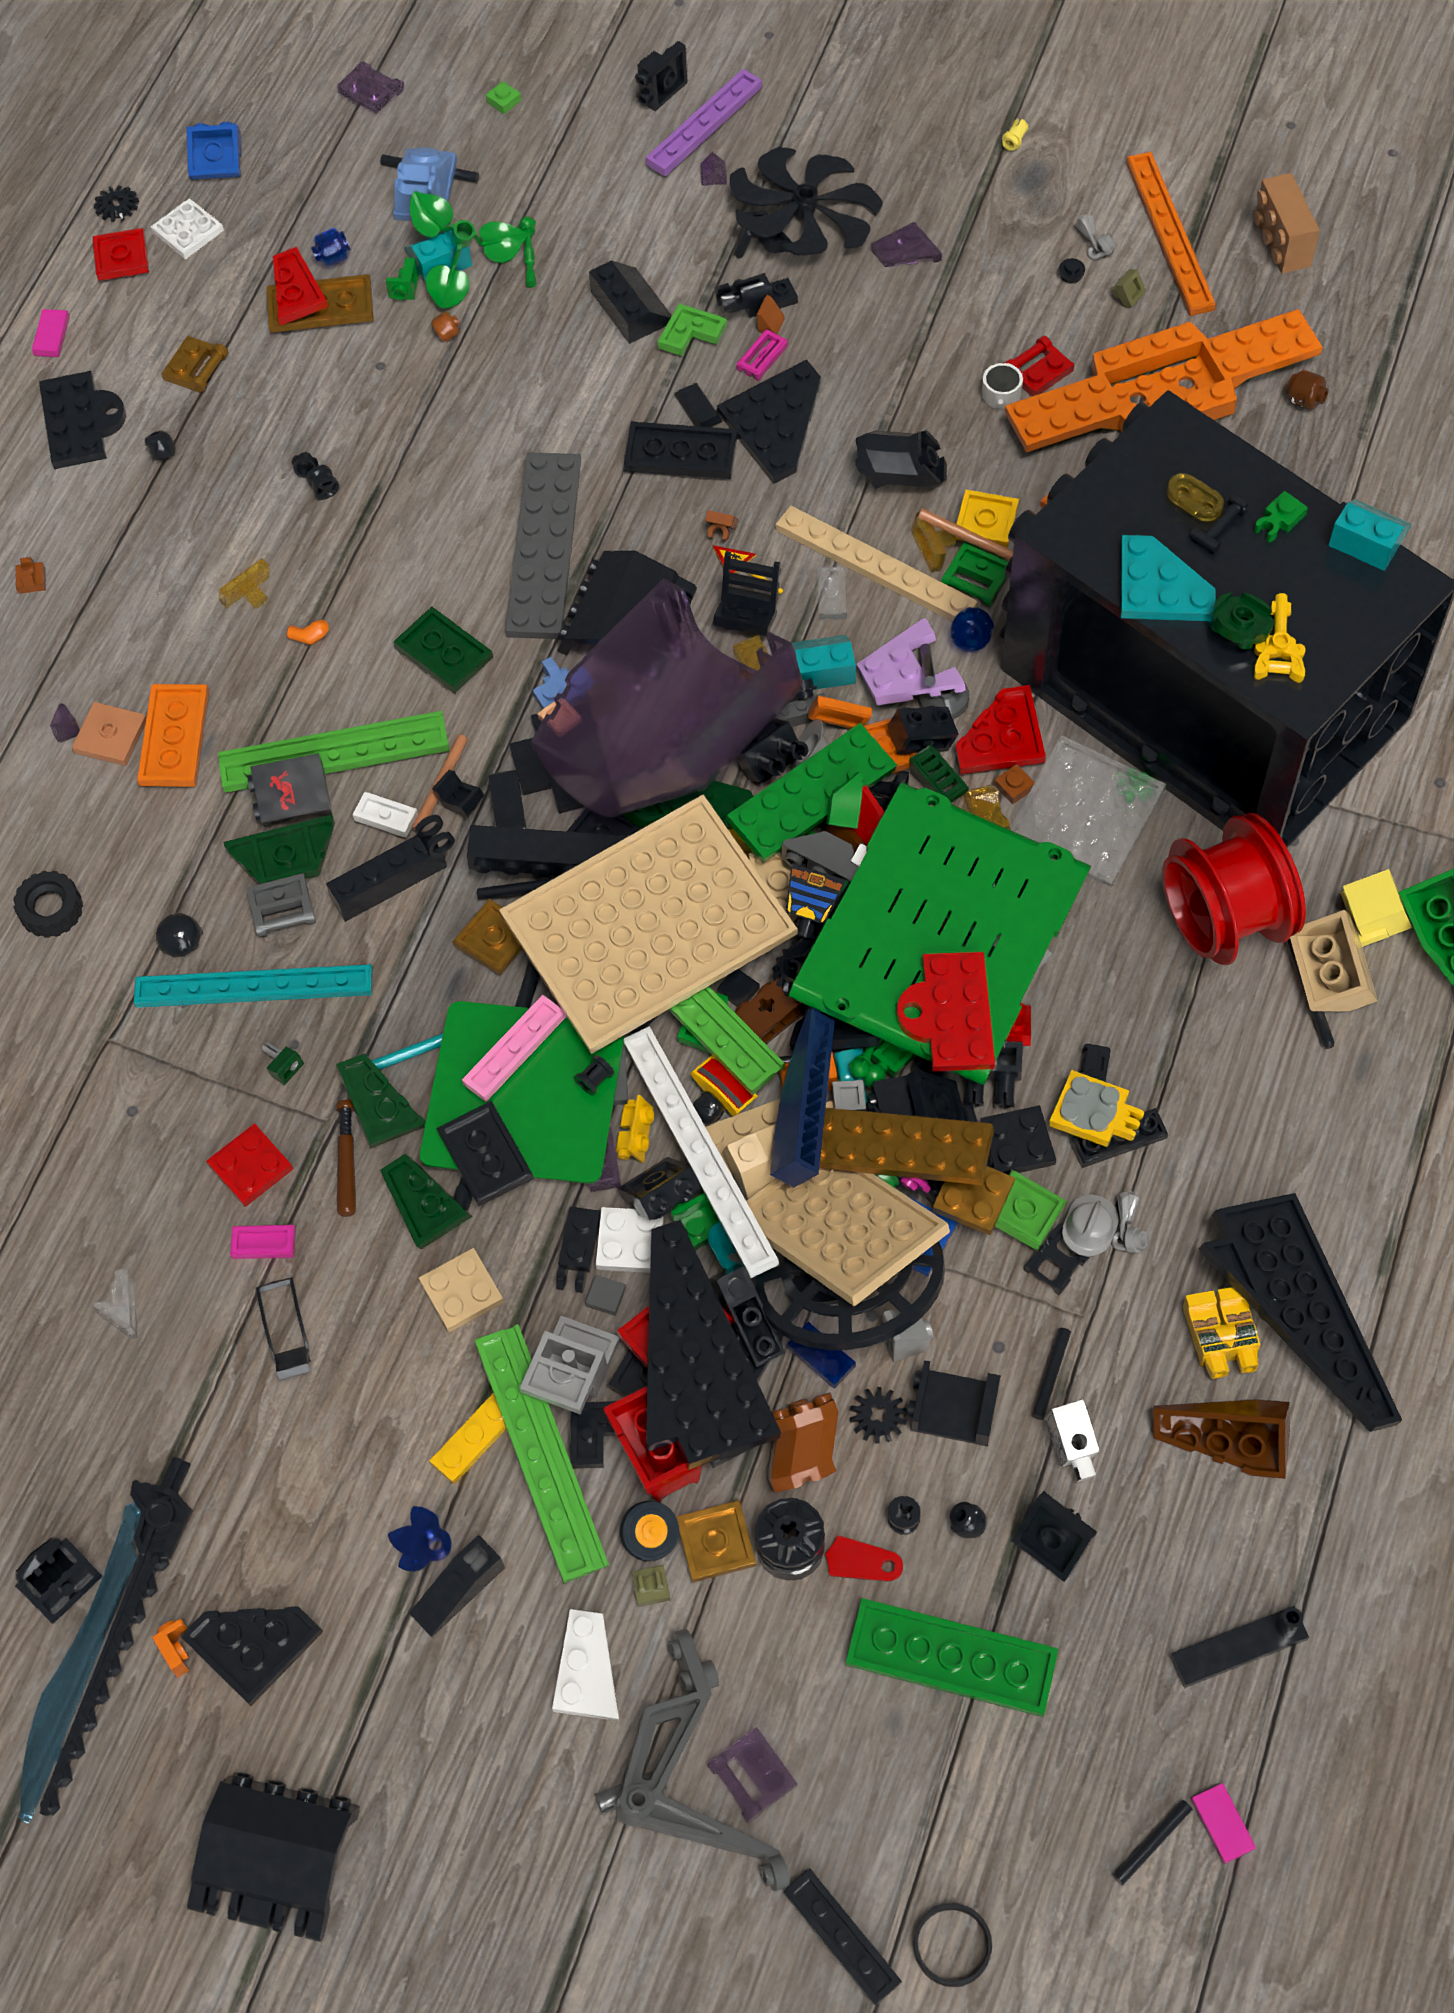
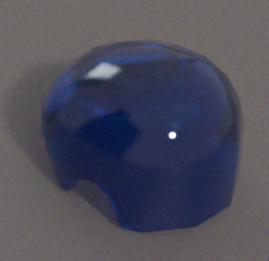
M968 607L959 612L951 623L950 638L956 648L965 653H977L990 642L994 623L986 611L979 607Z

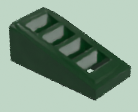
M928 745L909 759L910 773L928 789L946 796L951 803L969 791L967 784L931 745ZM944 776L946 777L945 779L937 783V781L942 779ZM952 783L955 785L946 792H944L943 789H945Z

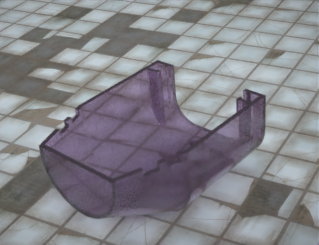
M663 578L568 673L565 678L567 686L562 694L557 693L554 699L556 706L551 715H545L531 741L532 746L543 766L566 792L585 807L603 816L615 817L704 791L800 692L802 677L792 643L769 632L766 638L772 656L765 653L763 648L760 647L756 654L761 668L756 671L714 647L698 628L685 589Z

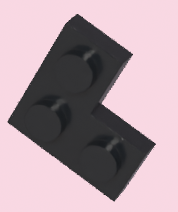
M616 1401L586 1402L581 1415L571 1411V1465L573 1469L604 1468V1437L616 1436L603 1408Z

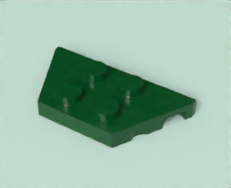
M328 815L223 843L228 854L258 885L304 873L306 879L320 875L335 822L333 815Z

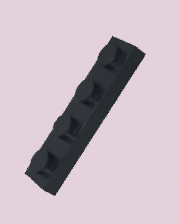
M811 1869L806 1871L783 1892L875 2007L902 1984V1980Z

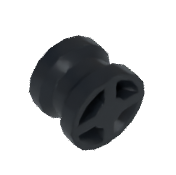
M318 465L307 473L306 481L313 488V493L318 499H328L339 490V482L333 477V473L327 465Z
M909 1496L895 1498L888 1508V1524L890 1528L900 1535L911 1534L918 1528L921 1516L918 1502Z

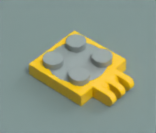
M1071 1070L1051 1116L1049 1126L1108 1147L1112 1135L1127 1140H1134L1136 1135L1134 1130H1138L1140 1126L1138 1120H1142L1144 1111L1126 1104L1130 1090Z

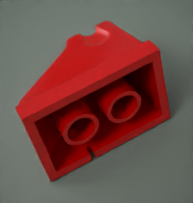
M647 1386L603 1408L646 1493H650L655 1501L662 1502V1499L667 1495L691 1483H699L702 1466L688 1470L676 1442L647 1452Z

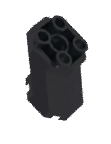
M927 429L918 433L875 430L856 438L858 458H856L855 463L857 469L861 474L865 473L876 489L887 484L932 487L947 480L946 460L944 456L939 458L937 451L941 449L940 445Z

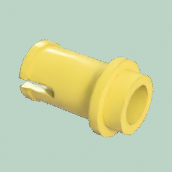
M1016 119L1010 130L1004 133L1002 144L1005 149L1013 151L1021 146V139L1029 128L1025 120L1021 119L1019 123V119Z

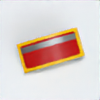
M713 1055L690 1073L703 1091H709L714 1094L732 1116L737 1115L758 1097L756 1093L751 1095Z

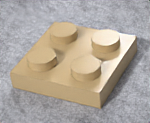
M474 1248L419 1277L423 1289L448 1333L504 1303L503 1297Z

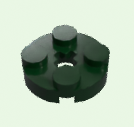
M1233 592L1221 595L1216 600L1211 612L1209 626L1214 632L1235 642L1242 649H1251L1254 644H1259L1269 637L1275 624V619L1272 620L1270 616L1272 610L1266 602L1249 593H1242L1241 597H1231Z

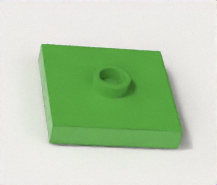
M1012 1170L1010 1176L1015 1177V1183L995 1227L1038 1250L1067 1201Z

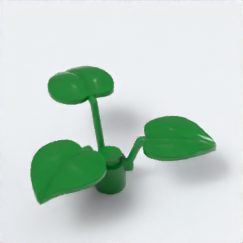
M413 191L409 211L414 228L421 235L428 238L436 237L441 230L445 233L452 231L451 239L454 245L457 246L451 268L445 265H437L428 272L426 277L427 292L438 308L449 309L455 307L468 293V275L463 271L455 270L461 249L469 246L472 239L476 241L478 246H484V254L489 260L495 263H506L517 255L527 237V234L521 229L498 221L484 224L479 230L480 239L470 221L460 220L456 224L452 223L451 226L446 227L450 225L453 219V209L450 203L434 194H425L418 191Z

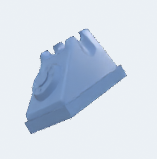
M433 148L406 149L401 163L398 164V178L394 182L395 206L393 216L395 220L411 221L409 206L413 191L434 194L449 202L457 164L456 153L437 151Z

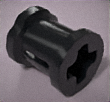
M594 1055L591 1058L592 1063L582 1073H577L574 1076L575 1082L589 1095H595L597 1093L596 1088L607 1077L611 1078L615 1074L609 1063L598 1055Z

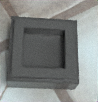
M596 1275L585 1302L586 1307L616 1316L626 1290V1284Z

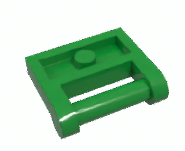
M963 543L945 571L941 582L983 600V604L991 607L1008 579L1005 575L1008 561ZM959 572L990 587L986 590L956 577Z

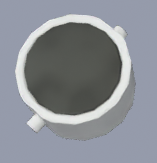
M997 363L990 366L985 371L982 381V398L986 404L993 408L1005 409V405L1020 401L1023 386V377L1020 370L1011 364Z

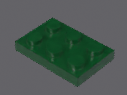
M432 606L393 641L395 649L454 693L493 658V653L489 648Z

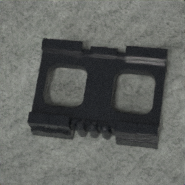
M1061 1223L1058 1224L1045 1241V1244L1042 1245V1248H1039V1251L1033 1255L1024 1267L1025 1272L1034 1274L1055 1289L1054 1292L1059 1296L1071 1282L1070 1277L1076 1272L1079 1265L1083 1267L1090 1258L1078 1255L1077 1253L1073 1257H1069L1057 1248L1058 1243L1063 1238V1224ZM1047 1259L1062 1269L1055 1280L1048 1279L1038 1271V1268Z

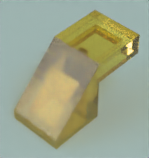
M992 785L970 789L964 794L969 812L1010 829L1009 820L1001 813L998 791Z

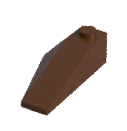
M1254 1399L1154 1406L1153 1426L1155 1439L1189 1452L1195 1450L1213 1457L1212 1461L1223 1464V1462L1242 1468L1241 1472L1252 1476L1286 1478L1290 1438V1402Z

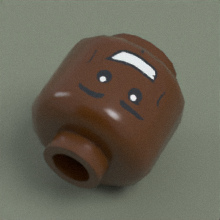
M1301 370L1297 374H1293L1286 387V394L1289 395V400L1292 404L1310 410L1316 408L1319 403L1323 404L1329 393V389L1326 388L1325 378L1307 370Z

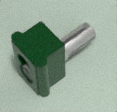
M266 1042V1046L263 1045L262 1050L274 1058L266 1068L272 1078L284 1086L304 1065V1062L295 1050L293 1051L287 1046L280 1050Z

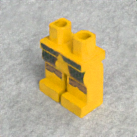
M1235 1288L1219 1289L1216 1296L1214 1290L1186 1295L1182 1307L1198 1354L1200 1367L1206 1366L1211 1379L1227 1376L1229 1373L1227 1362L1237 1360L1240 1373L1246 1374L1257 1371L1259 1366L1257 1353L1261 1344L1252 1319L1249 1303Z

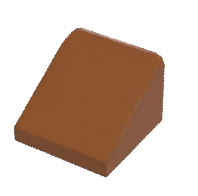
M767 295L757 313L758 332L763 333L767 329L778 334L785 317L773 298Z

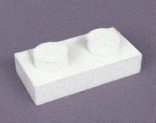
M364 792L353 813L354 821L407 838L418 816L416 808L368 792Z

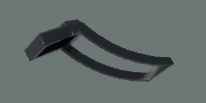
M293 1277L256 1287L271 1357L274 1363H276L278 1379L282 1380L310 1372L309 1344ZM291 1284L305 1346L275 1354L266 1321L261 1292Z

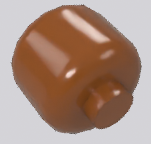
M443 312L432 320L431 324L443 342H448L460 333L458 325L461 323L456 315L451 316L449 312Z

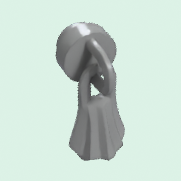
M1083 214L1077 218L1075 227L1092 242L1087 250L1090 259L1097 260L1104 255L1109 256L1114 253L1113 250L1117 248V245L1110 234L1106 236L1103 234L1096 241V230L1092 215ZM1095 249L1099 253L1093 255L1092 251Z
M1128 1190L1120 1193L1117 1198L1121 1227L1119 1231L1114 1233L1111 1244L1117 1250L1139 1253L1147 1246V1234L1138 1227H1131L1140 1198L1133 1191ZM1121 1237L1125 1244L1117 1243V1238Z

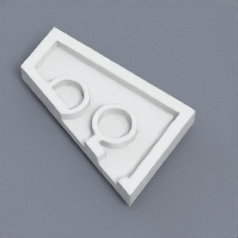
M570 1609L552 1707L553 1712L619 1721L604 1616L601 1613Z

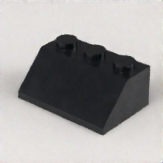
M611 260L589 271L591 293L629 344L667 326L672 315L635 267Z

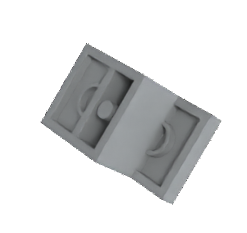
M560 1316L553 1333L544 1331L519 1388L520 1392L581 1415L588 1396L597 1397L620 1343V1338L617 1335Z

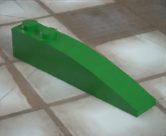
M1453 868L1398 893L1422 947L1454 987Z

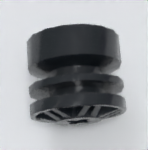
M797 1498L778 1499L767 1505L759 1515L755 1526L757 1556L763 1568L772 1576L786 1581L801 1580L812 1574L821 1564L825 1552L824 1522L817 1509L808 1502ZM791 1530L796 1531V1537L791 1536L789 1540L784 1538V1533L789 1534Z

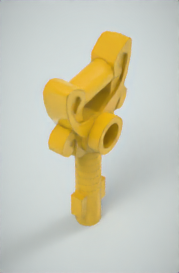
M1284 593L1277 594L1275 601L1271 603V615H1275L1274 635H1269L1265 642L1263 641L1255 645L1254 652L1259 657L1255 665L1253 677L1259 680L1266 677L1268 673L1289 674V678L1300 683L1305 677V667L1302 658L1306 650L1305 646L1296 644V640L1287 633V616L1291 615V602H1287L1288 596ZM1282 658V659L1287 660V661H1289V662H1286V661H1273V660H1270V659Z

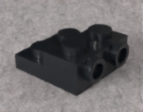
M677 41L670 48H667L662 55L652 51L639 62L635 80L639 85V92L636 94V97L641 105L647 106L656 112L688 83L685 44Z
M666 1157L618 1187L617 1190L622 1199L634 1205L640 1216L648 1220H656L666 1215L669 1208L673 1205L690 1200L694 1193L702 1187L691 1166Z

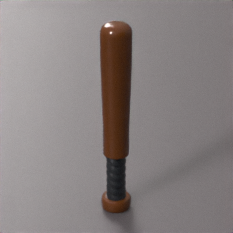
M340 1100L336 1103V1110L340 1115L337 1212L340 1216L350 1217L356 1212L354 1137L351 1133V1112L354 1109L350 1100Z

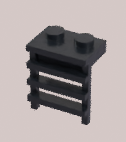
M726 551L724 555L721 602L715 612L713 625L728 630L734 629L748 632L752 635L768 636L777 616V595L780 585L779 576L781 574L780 562L775 561L773 567L741 561L732 559L731 552ZM730 570L772 578V581L730 573ZM729 584L771 592V595L730 587Z

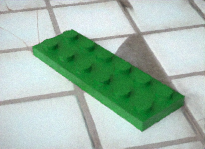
M859 723L727 815L726 821L758 859L765 863L782 850V844L785 840L801 837L827 819L832 790L851 779L857 772L863 773V786L867 785L868 788H871L895 771L897 764L865 727Z
M862 1598L846 1659V1666L1044 1718L1059 1648Z

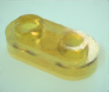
M1177 474L1170 479L1167 495L1174 504L1202 521H1213L1221 515L1224 500L1217 491L1189 474Z

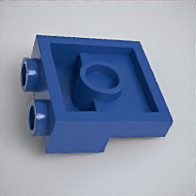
M221 122L219 125L209 126L204 123H198L193 127H187L188 176L190 180L241 177V132L237 124Z

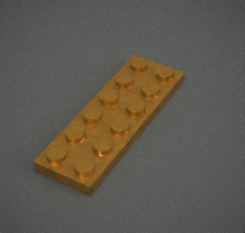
M825 1108L819 1168L982 1185L995 1129L991 1123Z

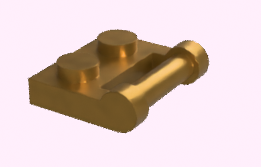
M187 335L163 370V379L202 393L207 387V380L219 362L225 360L229 351L222 344L216 343L214 345ZM210 356V358L208 359V361L206 362L198 376H195L198 370L205 362V360L207 359V357Z

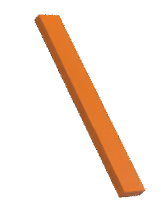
M1152 152L1128 156L1126 160L1127 167L1189 316L1215 311L1216 303Z

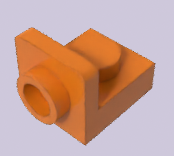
M182 1619L166 1622L157 1630L158 1633L152 1636L165 1661L177 1678L189 1671L184 1663V1660L188 1659L189 1656L179 1642L180 1636L188 1629Z

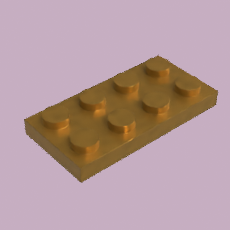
M370 274L316 280L327 300L328 307L281 326L279 325L277 313L276 285L266 286L270 333L374 321Z

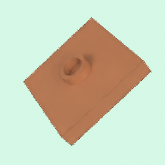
M93 702L72 746V750L76 754L126 766L145 727L147 717L145 714Z

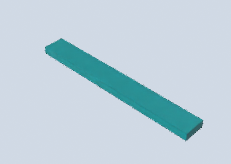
M371 964L139 976L135 977L134 1005L136 1008L369 996L372 995L373 968Z

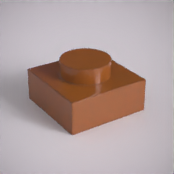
M1016 764L995 778L994 786L1013 805L1035 789V782Z

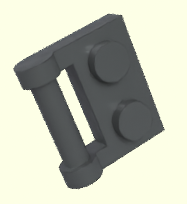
M304 873L247 888L258 937L266 936L267 932L305 922L307 925L316 923ZM299 906L303 907L301 912L266 921L263 919L264 915Z

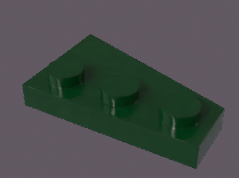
M365 1053L336 1064V1069L370 1148L425 1128L426 1121L412 1109L404 1096L394 1089L386 1076Z
M403 1154L380 1169L416 1247L425 1248L473 1217L407 1154Z

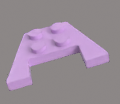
M926 618L921 619L857 663L859 674L877 705L913 700V695L929 693L930 697L941 695L943 690L954 689L955 693L966 690L964 681L955 667L935 674L936 682L933 686L925 685L923 670L911 650L919 648L922 644L936 641L935 633Z

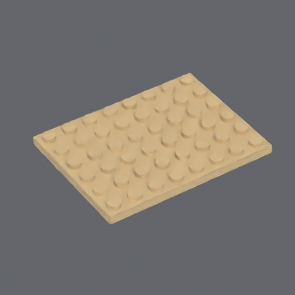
M704 795L690 801L499 910L501 917L591 1054L798 934L795 924Z

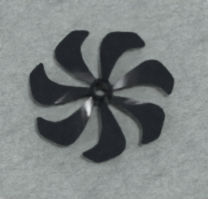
M776 147L762 155L758 159V169L766 179L784 191L770 190L753 184L749 181L743 167L730 174L731 193L736 200L754 206L788 204L774 213L756 217L737 209L735 212L736 221L742 228L749 230L759 237L772 238L786 228L793 216L804 219L803 233L799 240L782 244L783 249L797 256L819 254L828 247L827 239L813 216L816 209L834 221L845 233L846 242L844 248L863 246L870 233V225L865 220L817 204L818 200L854 202L864 205L874 214L880 212L883 204L878 194L870 186L863 183H853L818 195L816 187L827 176L837 172L852 173L855 171L849 161L835 156L815 155L811 157L806 166L805 184L798 185L786 168V162L796 153L795 149Z

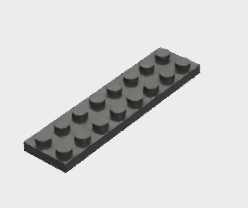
M527 452L505 630L507 638L557 639L563 626L581 470V454Z

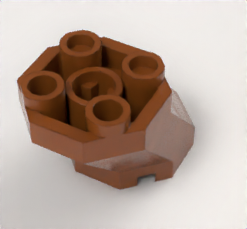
M830 1392L814 1397L813 1402H807L806 1398L788 1404L790 1410H788V1407L772 1412L781 1431L780 1438L773 1440L768 1471V1481L774 1493L803 1486L804 1482L810 1480L815 1482L836 1472L832 1457L838 1409Z

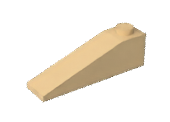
M833 1101L827 1102L826 1108H834ZM776 1124L727 1145L722 1152L746 1201L776 1179L770 1175Z

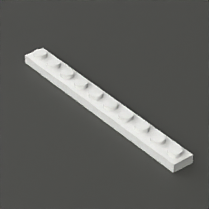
M650 1026L624 1038V1045L688 1164L691 1166L740 1260L746 1267L750 1278L779 1265L777 1256Z

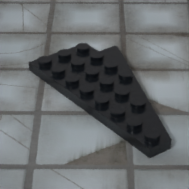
M1296 1193L1216 1209L1211 1216L1222 1239L1203 1243L1199 1248L1202 1255L1369 1432L1398 1425L1402 1421L1399 1411Z
M681 1219L651 1229L646 1411L647 1452L676 1442L688 1470L779 1439L781 1435L779 1426Z

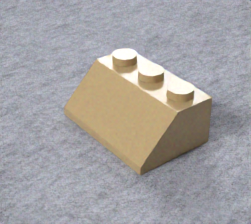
M1346 910L1306 923L1300 933L1290 936L1311 1011H1352L1378 1002L1356 924Z

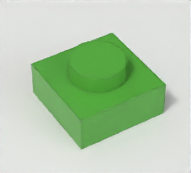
M504 81L485 95L486 102L503 114L521 101V93Z

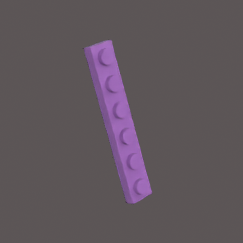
M742 69L645 157L646 165L663 176H667L762 88V80Z

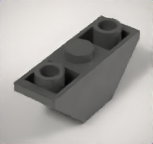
M826 831L787 839L782 844V859L790 867H792V864L800 865L852 881L859 868L858 865L851 861L854 856L852 845Z

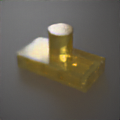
M918 512L915 514L911 532L931 573L941 571L947 554L944 547L955 545L956 536L943 530L936 532L933 525L917 518Z
M261 558L219 589L220 602L226 609L244 596L255 608L262 606L267 601L268 597L258 587L270 577L269 565L264 559Z

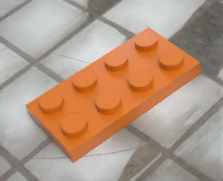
M151 684L137 778L139 786L196 787L209 697L207 684Z

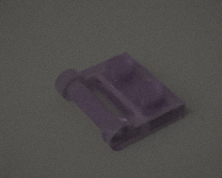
M362 61L337 85L339 94L378 113L395 95L398 96L402 93L404 82L397 78L392 79L372 69L370 64Z
M757 1727L715 1757L707 1765L713 1774H718L743 1810L742 1816L747 1823L756 1819L763 1811L797 1787V1782ZM734 1759L738 1761L762 1795L757 1801L754 1802L728 1766Z

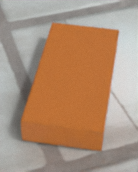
M819 695L808 710L809 719H820L825 723L851 729L859 723L863 726L866 725L872 717V708Z

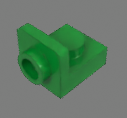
M405 258L403 268L399 269L398 278H386L385 283L390 299L415 300L419 280L415 258Z

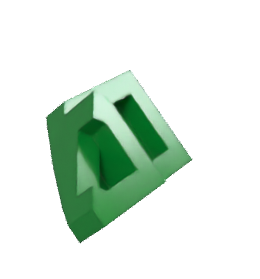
M855 773L851 779L832 790L827 824L858 828L863 773Z

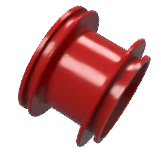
M1248 813L1243 816L1229 818L1223 829L1222 842L1203 850L1187 838H1178L1171 844L1169 855L1165 859L1162 868L1165 896L1179 931L1189 946L1201 957L1210 958L1220 965H1230L1237 957L1239 939L1260 932L1272 942L1284 943L1290 936L1300 933L1303 929L1306 918V904L1297 868L1277 831L1260 815Z

